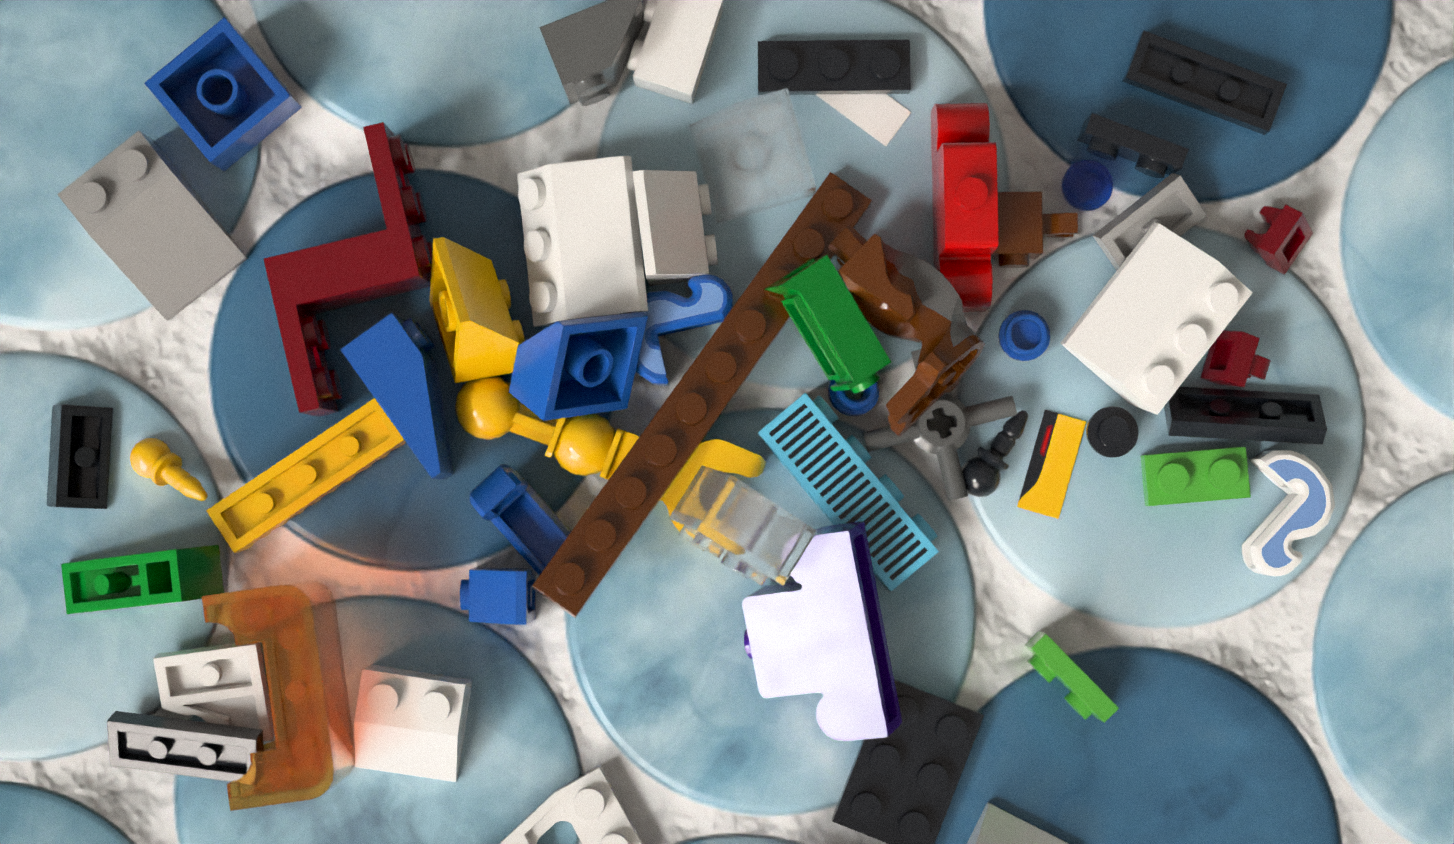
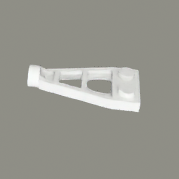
M601 766L554 791L499 843L537 844L539 838L555 823L567 821L572 824L582 844H643Z

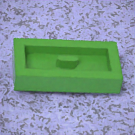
M1246 447L1140 456L1145 506L1251 498Z
M1038 631L1025 644L1034 654L1028 660V663L1048 683L1056 677L1070 691L1064 699L1083 719L1086 720L1093 714L1095 718L1105 723L1119 709L1046 633Z

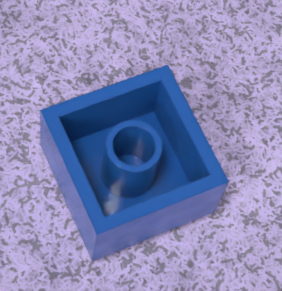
M225 17L144 83L208 161L224 172L302 108L239 30Z

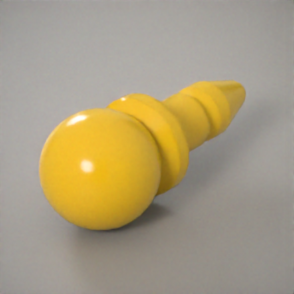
M145 438L135 444L130 454V462L137 474L145 478H151L158 486L169 484L186 497L199 501L207 499V492L200 481L181 468L182 459L177 454L171 453L170 448L165 442L157 438Z

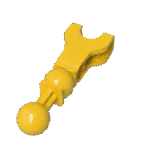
M500 376L468 381L462 386L456 397L455 412L457 420L467 433L476 438L491 440L512 432L547 445L548 448L545 456L552 458L554 455L562 468L576 475L588 476L601 472L599 477L609 480L640 437L617 428L615 433L608 420L598 413L543 421L509 393L510 382ZM713 439L701 442L663 495L661 501L667 506L672 523L682 535L724 550H732L735 548L738 540L737 531L732 526L719 521L709 514L704 503L705 489L714 477L725 472L749 478L758 477L763 473L767 462L760 455L724 440Z

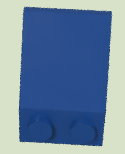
M391 313L340 350L431 478L446 480L454 474L437 362L429 352L436 345L419 322L415 323L411 317L404 320Z

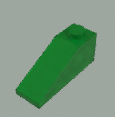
M219 545L61 564L67 614L225 596Z

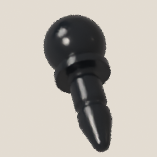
M1021 410L1016 416L1007 420L1003 425V430L998 432L991 442L990 449L986 450L979 446L977 449L978 456L969 459L962 466L961 469L967 493L976 497H985L992 494L998 488L1001 480L1000 471L1007 470L1009 467L1008 464L1003 462V458L1010 453L1016 444L1015 440L1019 439L1024 432L1028 419L1026 411Z

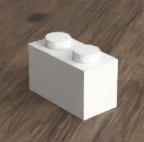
M648 0L643 21L649 22L650 25L645 40H635L627 69L634 71L633 79L635 86L693 104L723 12V0Z

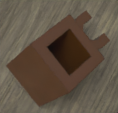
M1042 191L998 192L999 243L998 248L991 254V259H999L1000 268L1029 267V259H1036L1043 254V237L1072 238L1073 234L1078 233V213L1043 214Z

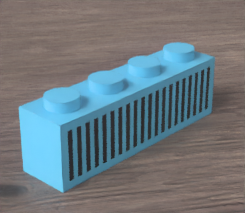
M804 393L757 434L833 525L864 521L874 574L887 590L893 591L939 552L931 543L938 536L919 513L912 518L909 517L898 503L904 498V495L886 474L878 479L865 463L872 457L853 435H850L845 440L832 424L839 418L820 395L811 400Z

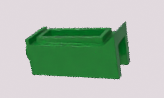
M824 255L816 261L814 258L809 259L764 289L784 296V299L781 300L783 306L827 379L835 380L836 383L830 386L832 391L852 390L854 394L859 393L875 384L880 379L877 371L891 363V360L828 255Z

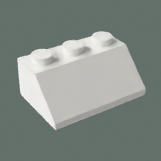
M631 156L555 163L517 174L518 199L521 206L524 252L527 261L530 289L529 300L532 307L534 327L550 326L556 321L648 311Z
M1154 223L1060 343L1129 404L1158 415L1253 292L1218 260L1163 225Z

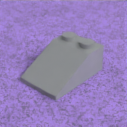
M137 131L57 194L90 237L167 321L248 259L157 142L141 131Z

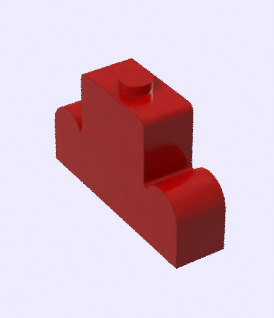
M987 103L934 104L931 110L934 267L944 275L960 296L963 312H985L991 307L993 290L991 254L998 248L997 144L996 142H989L990 122Z

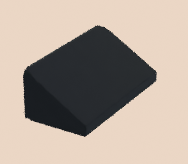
M53 405L47 506L107 509L113 408Z

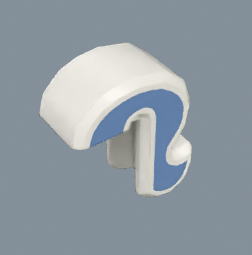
M1292 450L1263 451L1250 459V461L1275 485L1286 492L1287 495L1242 543V556L1246 566L1254 573L1282 576L1290 573L1302 561L1303 555L1301 552L1292 549V542L1316 535L1329 523L1335 508L1333 487L1320 467L1305 455Z

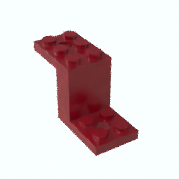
M384 122L365 126L363 129L387 229L264 258L299 413L317 417L337 413L336 400L342 399V388L338 374L335 369H328L324 352L331 349L329 332L323 319L317 321L316 314L427 288L431 284L433 245L431 241L427 242L425 236L421 234L419 223L427 222L425 207L420 192L415 193L408 179V174L415 173L411 149L408 143H403L401 135H395Z

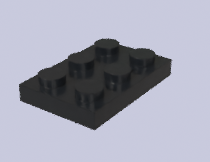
M894 679L902 724L888 737L862 740L832 816V822L887 844H935L984 715Z

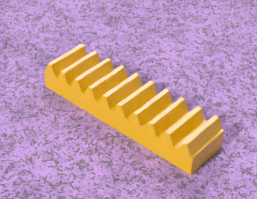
M374 398L207 509L206 512L232 551L240 553L253 546L256 541L268 536L274 529L286 524L292 517L304 512L307 507L319 502L325 495L337 490L343 483L352 480L358 473L368 469L373 463L386 457L394 449L404 445L406 441Z

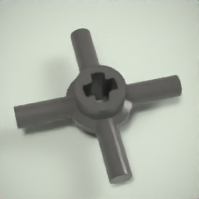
M921 349L911 352L915 370ZM943 394L901 437L896 435L890 426L863 432V439L867 452L914 441L922 450L936 454L948 501L968 496L957 449L966 441L970 427L1016 416L1017 410L1012 396L965 407L956 397ZM933 410H939L941 417H950L952 420V427L945 429L947 434L945 438H940L938 431H929L927 428V420L934 419Z

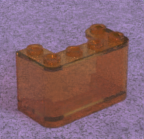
M305 580L202 596L205 623H219L228 627L234 634L235 646L262 642L275 740L264 744V750L251 752V765L247 773L240 779L227 784L230 811L311 800L323 795L344 780L355 766L354 737L336 604L332 592L326 585L318 581Z

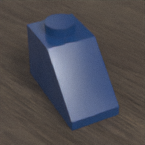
M533 568L470 569L469 579H462L460 583L461 610H469V622L527 625L536 619V590L532 587L536 581V571Z

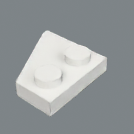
M260 640L158 653L153 658L163 709L185 716L197 715L207 723L262 729L263 741L272 740L275 736Z

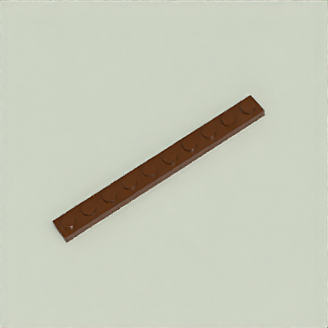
M829 173L532 585L534 590L574 618L579 615L790 319L788 312L781 302L784 296L764 289L809 259L814 258L816 261L822 256L828 255L830 260H832L835 255L829 250L828 246L847 226L851 225L855 228L870 207L871 199L833 173Z

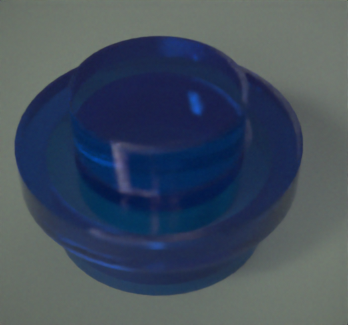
M1082 160L1073 164L1065 172L1061 182V190L1064 199L1073 208L1080 211H1094L1102 207L1111 197L1113 180L1108 169L1101 163L1093 160Z

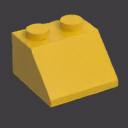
M445 237L434 238L429 301L454 382L460 383L513 373L517 347L524 342V334L520 321L511 320L508 311L511 308V297L506 280H498L492 260Z

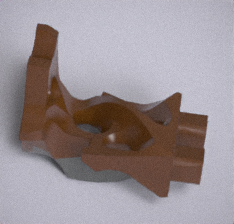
M849 225L830 243L828 248L837 257L836 261L841 266L838 272L865 319L874 328L890 337L922 343L914 375L886 404L889 412L888 420L890 427L896 435L901 437L946 392L951 393L958 386L961 377L976 361L985 343L967 326L963 315L962 300L941 272L929 262L893 249L885 244L881 237L875 233L867 241Z

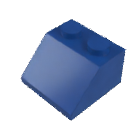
M643 312L556 321L518 345L509 393L543 421L627 409L648 316Z

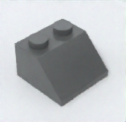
M606 0L539 27L570 105L580 101L582 106L600 102L610 96L608 89L618 85L634 42L638 38L645 22L643 21L644 12L641 0Z

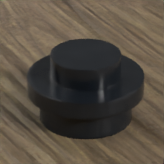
M1114 406L1105 407L1095 412L1089 419L1086 428L1087 440L1091 448L1099 455L1109 458L1120 457L1127 454L1135 446L1138 439V425L1134 417L1125 409Z

